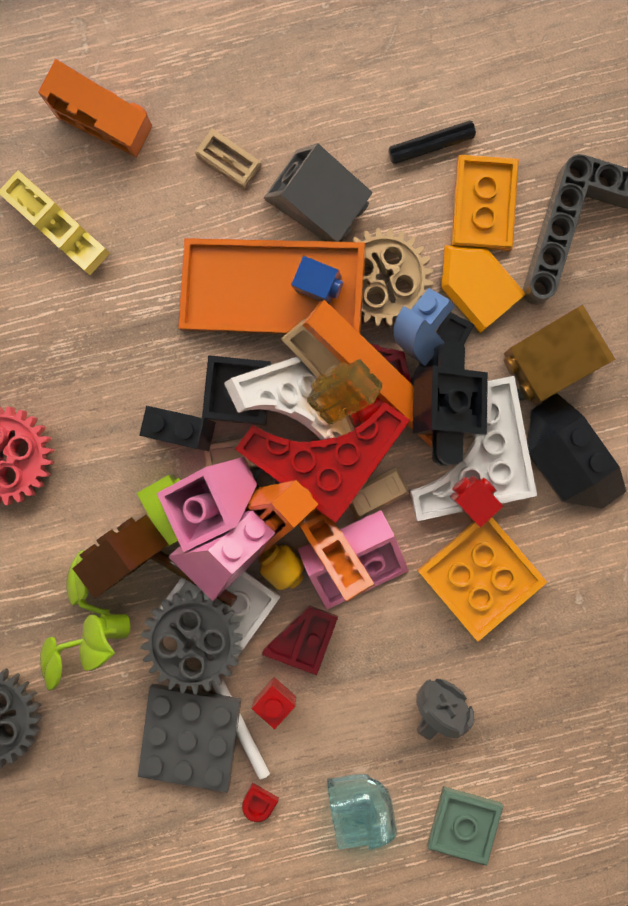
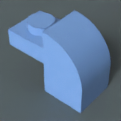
M428 288L411 310L403 306L399 312L393 331L395 342L406 354L426 366L434 356V348L445 343L435 330L455 306L449 299Z

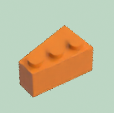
M57 59L54 60L38 91L56 118L136 158L152 128L147 111L143 107L133 102H126L115 93L103 88Z
M297 480L255 488L244 512L253 511L275 532V535L260 555L297 526L318 505L310 491L302 487Z

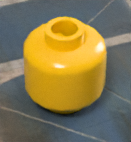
M273 545L260 557V574L277 590H285L288 587L293 589L303 580V561L289 546Z

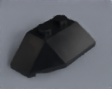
M555 393L531 410L527 442L529 456L562 502L602 509L627 492L620 466L586 418L558 393Z

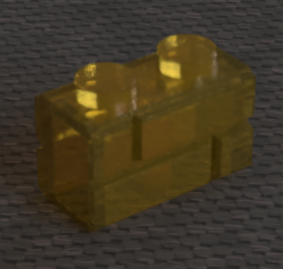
M357 359L349 365L346 362H342L332 371L330 376L327 377L325 374H322L313 381L310 386L313 390L307 397V402L316 412H320V416L328 425L334 424L374 403L382 389V382L373 373L370 374V369L361 359Z

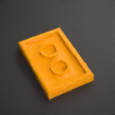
M458 155L451 246L487 248L488 250L511 251L513 249L519 159Z

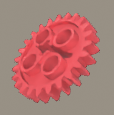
M8 406L5 412L0 407V452L3 451V454L7 456L6 461H3L4 458L0 456V503L3 500L4 505L13 504V498L17 502L25 501L24 493L28 496L36 495L33 486L38 488L45 486L40 477L51 476L45 470V465L54 464V461L47 459V454L55 452L54 449L46 448L45 446L52 438L41 436L46 427L43 425L34 427L38 418L30 416L26 419L27 411L19 410L16 413L14 407ZM15 431V436L12 438L11 432ZM23 440L28 443L29 447L28 452L24 456L20 454L18 449L19 444ZM10 468L16 472V479L12 484L8 482L6 477L7 471Z

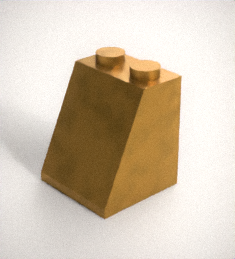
M583 304L510 347L504 353L506 357L504 363L508 371L512 375H517L521 382L519 388L522 395L527 401L531 400L534 405L616 360Z

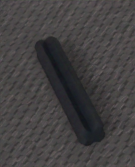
M469 120L390 146L388 150L390 160L393 164H397L473 139L476 135L475 125L473 121Z

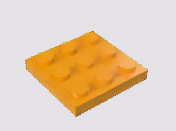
M493 517L481 528L474 522L417 569L477 642L548 583Z

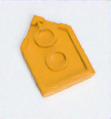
M444 246L441 289L468 321L474 324V328L479 333L525 296V292L487 248Z

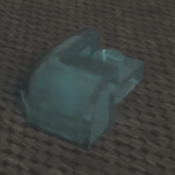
M366 774L327 779L332 822L334 824L338 850L368 845L369 850L390 843L396 837L397 827L392 799L388 788L386 789L380 781Z

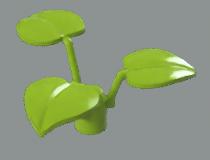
M85 550L78 552L69 567L66 579L67 595L71 605L78 604L80 608L100 614V617L89 615L85 619L82 639L59 645L56 644L55 637H49L45 640L40 653V667L46 688L49 691L55 690L60 682L62 674L60 653L64 649L80 645L82 667L85 671H93L105 664L115 654L106 639H126L130 632V619L127 614H110L109 609H101L85 601L88 589L72 569L82 560L79 555Z

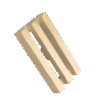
M213 128L195 152L196 157L244 190L248 187V182L254 178L255 172L262 166L261 161ZM214 139L251 165L250 168H246L211 144L212 140ZM205 150H209L214 155L228 163L230 166L244 174L243 178L231 169H229L228 167H226L225 165H223L222 163H220L218 160L207 154Z

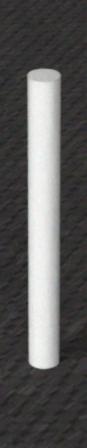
M213 680L211 681L216 694L232 697L224 680L220 686ZM240 714L237 736L260 780L264 779L270 772Z

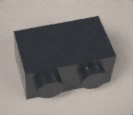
M146 405L139 436L209 452L216 422Z

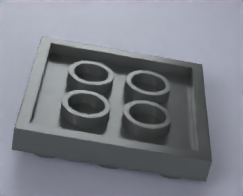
M152 684L149 687L138 777L227 793L231 782L242 698L201 691L194 694L189 689H186L184 694H182L180 688L173 687L169 690L168 686Z

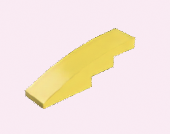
M17 171L0 189V195L89 275L110 254L20 171Z

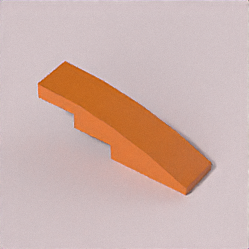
M314 508L298 526L345 601L348 602L375 586V584L334 521Z

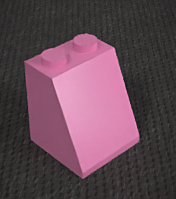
M240 457L205 467L158 492V498L183 552L237 527L257 483L245 457Z
M247 511L243 513L237 527L186 552H183L180 546L169 558L214 601L256 561L275 535V532L253 511Z

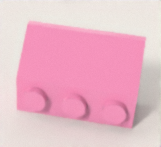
M382 511L366 516L349 526L339 529L374 582L375 586L370 589L409 571L397 540ZM308 544L298 549L307 574L326 609L328 610L345 602V599L311 545Z

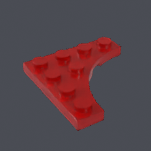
M384 402L368 420L356 427L355 430L337 438L333 437L311 442H297L274 436L253 424L235 450L280 483L297 480L302 487L310 491L313 499L318 503L315 508L337 523L407 427L410 419Z

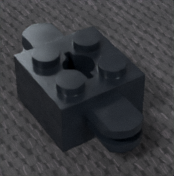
M455 340L445 342L434 348V366L432 365L414 372L413 434L432 435V460L439 466L456 465L463 461L464 438L487 435L488 372L465 370V347Z

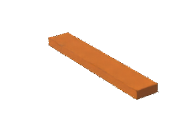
M325 300L319 302L302 326L379 399L410 419L408 426L413 430L414 386ZM417 434L432 448V435Z

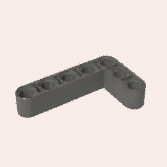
M577 154L569 158L560 169L523 287L525 292L524 298L527 302L535 305L542 304L557 291L585 197L628 209V168L587 155ZM570 168L576 169L580 173V178L574 177L570 173ZM599 177L605 178L609 183V187L602 185ZM561 197L568 198L571 201L572 207L565 206L561 202ZM552 225L559 226L563 231V236L555 235L552 231ZM544 253L554 258L553 266L544 262ZM535 282H540L545 286V295H540L535 291Z

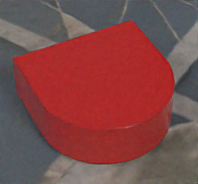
M252 782L243 799V814L252 822H263L271 815L278 803L279 797Z

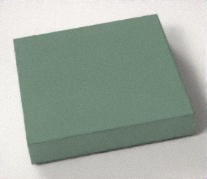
M443 786L427 842L428 849L487 866L504 806L498 801Z

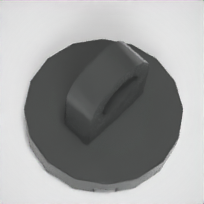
M427 680L416 694V703L422 715L417 733L427 740H431L437 733L450 738H459L465 735L472 728L475 721L472 706L468 708L465 702L467 698L464 693L446 680Z

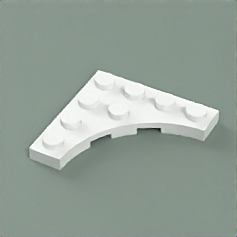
M298 357L233 377L224 383L238 413L256 409L279 412L305 425L320 440L337 438L355 430L331 378L322 383Z
M514 376L488 381L487 435L475 437L470 448L463 456V461L456 464L445 475L432 483L410 490L417 521L463 512L449 496L454 493L452 490L454 485L464 477L469 479L471 476H474L479 480L483 477L487 479L497 490L493 495L501 504L537 496Z

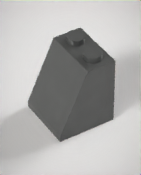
M316 143L297 149L264 196V199L322 240L341 242L349 235L352 229L350 225L356 216L359 217L369 205L367 200L373 192L320 144Z

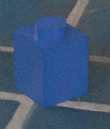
M303 256L291 286L298 293L320 302L325 300L330 304L332 298H338L343 287V281L340 280L342 276L338 269Z

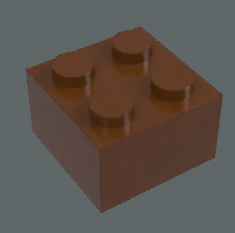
M147 515L137 521L131 517L117 527L118 533L114 532L113 529L96 540L99 544L98 547L94 544L79 555L82 560L72 569L94 599L132 574L169 545Z

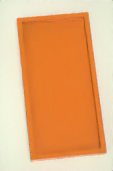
M184 238L178 329L184 331L286 335L302 320H306L320 302L296 292L291 286L303 256H306L339 270L342 276L340 280L343 281V287L338 298H332L330 305L360 334L366 244L365 242Z

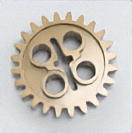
M380 228L376 229L375 237H371L368 231H364L363 242L366 244L365 264L372 269L370 275L364 276L362 301L364 325L371 318L374 319L375 328H378L381 320H385L387 327L391 328L393 319L397 318L403 306L411 310L426 292L424 289L431 288L433 285L432 281L425 279L433 273V269L424 268L429 263L430 257L421 258L420 255L424 247L421 246L414 249L412 246L415 238L413 237L407 242L404 241V231H401L398 237H393L392 228H389L386 236H382ZM357 237L353 238V242H362ZM390 252L398 255L400 262L394 265L389 264L385 261L384 255ZM374 253L378 256L382 274L390 276L387 286L395 298V303H391L389 300L385 282L377 280L380 270L372 258ZM405 280L410 284L411 291L401 293L397 290L395 283ZM373 291L379 292L383 296V302L377 305L372 304L367 299V295Z

